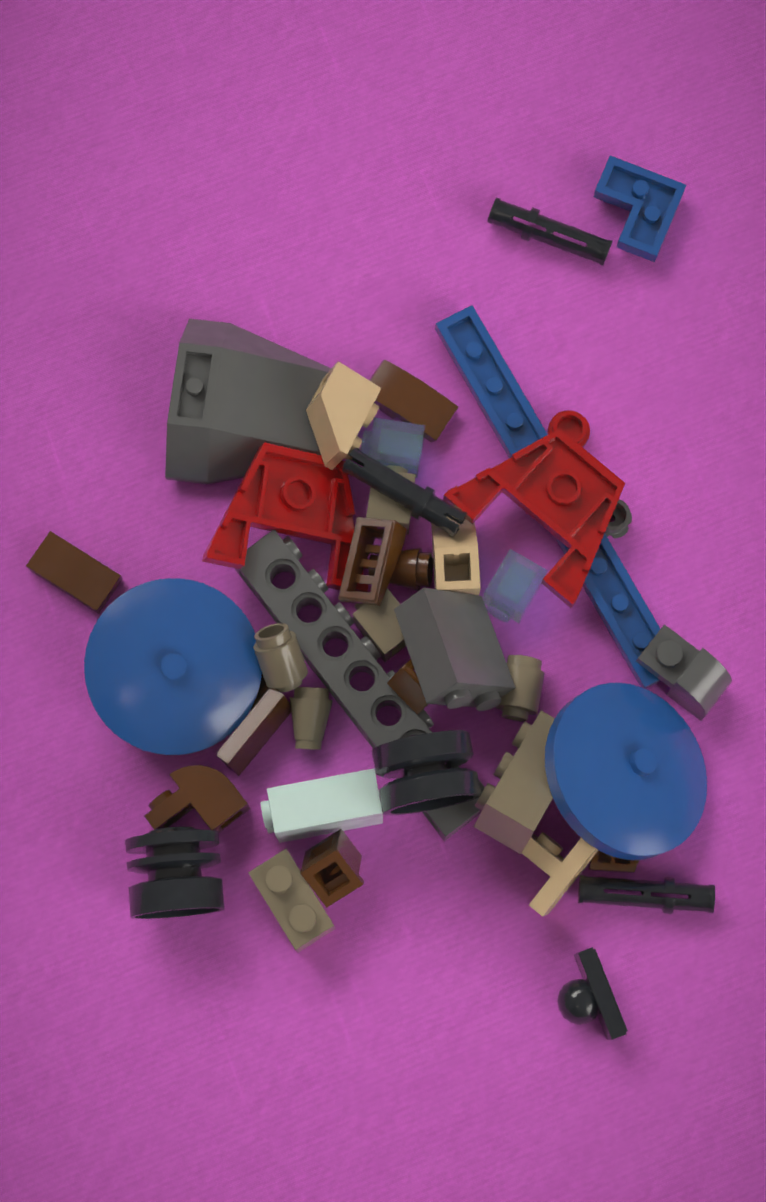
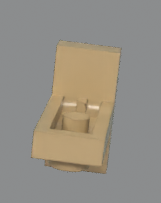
M543 832L539 837L532 834L523 849L522 854L550 876L529 904L542 917L552 911L599 851L582 838H580L565 859L559 855L563 848Z

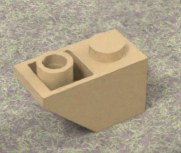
M339 361L323 377L306 409L324 465L331 470L343 459L351 460L353 457L349 454L355 447L359 449L362 439L357 435L362 426L367 428L374 419L379 409V406L374 402L381 390V387Z
M465 519L462 526L459 524V531L454 537L431 523L435 589L479 595L481 587L475 522L471 524Z

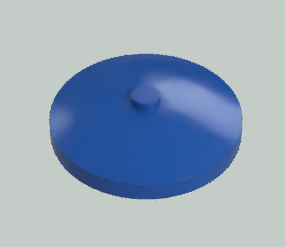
M167 578L135 586L116 598L105 609L89 636L84 658V675L92 705L105 725L114 734L141 750L163 755H183L209 748L225 739L241 724L257 697L262 671L254 651V644L256 643L255 631L243 611L230 598L204 583L181 578Z
M606 683L592 687L574 697L555 717L545 746L547 782L561 815L585 842L613 857L627 860H643L656 857L674 849L692 834L701 819L706 803V767L701 749L693 732L682 716L668 702L653 692L636 685Z

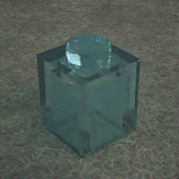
M374 418L372 431L364 430L361 452L385 466L392 465L406 468L408 473L416 474V478H418L425 425Z
M510 549L484 592L483 601L484 604L488 605L486 608L487 612L503 622L508 623L512 619L520 623L542 586V579L546 576L548 570Z

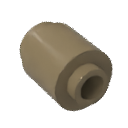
M285 623L271 624L257 631L254 636L256 640L254 651L267 687L277 689L280 692L291 691L302 684V680L307 676L308 669L296 634L290 631Z
M508 655L507 666L516 688L501 697V703L495 708L503 711L502 717L505 719L526 722L529 715L538 714L545 674L541 671L542 661L524 655Z

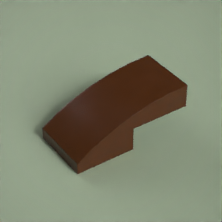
M383 360L369 381L381 387L374 402L379 406V409L392 419L399 418L429 442H434L438 439L458 409L456 404L438 391L387 360Z

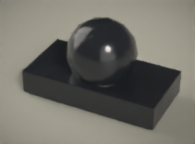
M591 947L574 954L583 979L571 980L559 991L557 1002L562 1016L569 1022L579 1025L590 1023L598 1016L607 1040H613L626 1035L628 1030L596 949Z

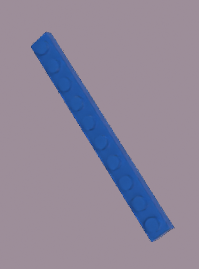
M473 305L436 323L435 330L508 457L511 458L512 454L548 435ZM604 534L584 581L583 588L640 687L646 689L661 680L638 664L636 660L659 632L660 627L606 534ZM555 537L560 548L565 554L569 550V548Z

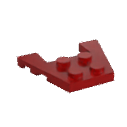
M559 428L512 454L511 458L495 467H489L476 474L475 478L457 487L456 485L444 494L443 500L459 510L467 512L466 520L471 524L481 516L501 493H504L569 548L542 579L541 583L567 606L572 608L587 577L625 482Z
M264 442L259 447L204 552L202 562L241 569L245 566L250 527L267 531L275 530L277 533L330 544L331 553L326 585L328 588L340 590L355 529L353 521L355 510L348 473L342 472L345 461L342 460L331 470L324 465L321 455ZM358 583L355 591L368 592L369 585Z

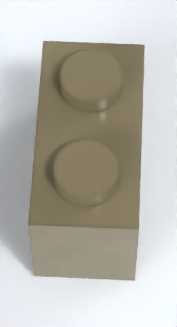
M286 848L248 872L294 949L299 953L336 928L313 890L300 874V869Z

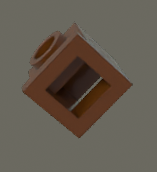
M340 829L305 851L300 874L327 908L364 884V880L359 875L362 855L344 831Z

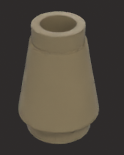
M297 687L294 689V698L289 697L294 739L296 740L295 748L321 750L333 700H329V689Z

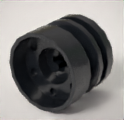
M169 827L155 829L147 834L125 840L127 853L147 855L145 858L127 862L128 871L148 874V881L128 887L131 919L174 918L224 910L222 879L202 876L201 872L203 868L221 863L220 854L200 852L201 849L219 845L218 831L200 830L194 827Z

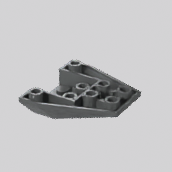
M189 318L179 342L167 420L166 480L213 484L244 478L259 447L264 442L321 455L306 409L323 377L331 368L234 324Z

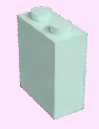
M374 768L267 788L269 800L260 802L265 829L267 828L268 833L274 832L279 843L334 833L340 829L345 831L383 823V811Z

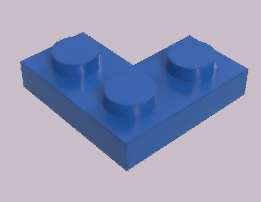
M610 155L593 197L630 211L616 248L655 262L687 185Z

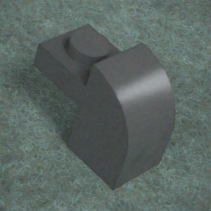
M665 624L636 660L638 664L671 688L666 695L700 721L708 714L732 682L728 671L714 656L704 648L699 651Z

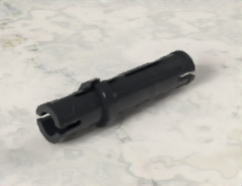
M497 197L487 221L488 223H494L522 234L521 239L529 241L532 238L563 251L595 261L602 266L612 244V240L603 239L574 226L540 215L539 209L532 207L530 211L502 201ZM515 216L546 228V231L544 232L515 221L513 217ZM555 231L587 244V247L555 236L553 232Z
M357 447L352 450L349 455L353 458L351 460L346 459L342 472L350 474L412 511L411 516L419 520L422 517L446 531L452 537L457 534L459 524L462 526L467 517V512L461 511L435 496L436 491L429 486L425 489L361 452Z
M580 875L578 903L660 908L666 914H672L673 910L713 913L715 907V885L675 883L674 878L665 877L664 882ZM604 889L640 891L642 894L605 893ZM651 892L687 895L688 899L651 896Z

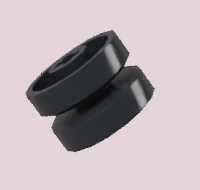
M449 730L425 733L394 740L373 748L372 757L376 775L389 779L400 778L385 784L379 790L383 815L391 816L426 812L459 805L479 798L481 790L477 772L467 768H454L466 763L473 756L469 732Z

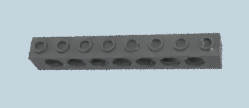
M272 530L250 546L246 552L245 566L235 570L274 621L287 624L289 630L296 634L304 660L324 686L329 689L330 694L371 747L375 748L379 745L414 735L432 733L430 728L434 726V723L424 709L417 715L387 684L395 672L391 670L386 674L376 661L381 655L367 636L361 640L350 627L355 622L346 608L340 602L334 606L324 594L329 589L316 570L312 569L310 572H307L302 566L299 559L303 555L289 536L281 539L277 532ZM281 572H289L296 579L291 587L279 589L272 584L273 578ZM307 605H314L322 611L320 618L312 623L301 621L298 618V613ZM334 638L342 639L348 645L347 651L339 657L327 655L323 649L329 640ZM359 672H366L374 678L375 682L369 690L357 691L350 685L353 675ZM393 706L401 713V719L395 725L385 726L377 720V712L382 707ZM479 780L480 790L482 793L485 787ZM477 798L459 805L422 813L445 841L477 817L482 811L475 807L479 799Z

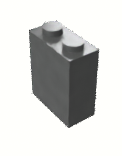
M422 588L394 609L427 704L447 705L449 709L462 706L475 707L478 711H485L498 706L502 701L501 697L516 688L482 596Z

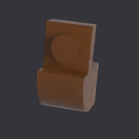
M192 765L180 768L169 774L180 789L173 794L170 790H166L149 803L148 806L151 811L145 814L144 817L154 830L169 828L195 808L208 827L220 833L249 811L250 807L224 774L207 766Z

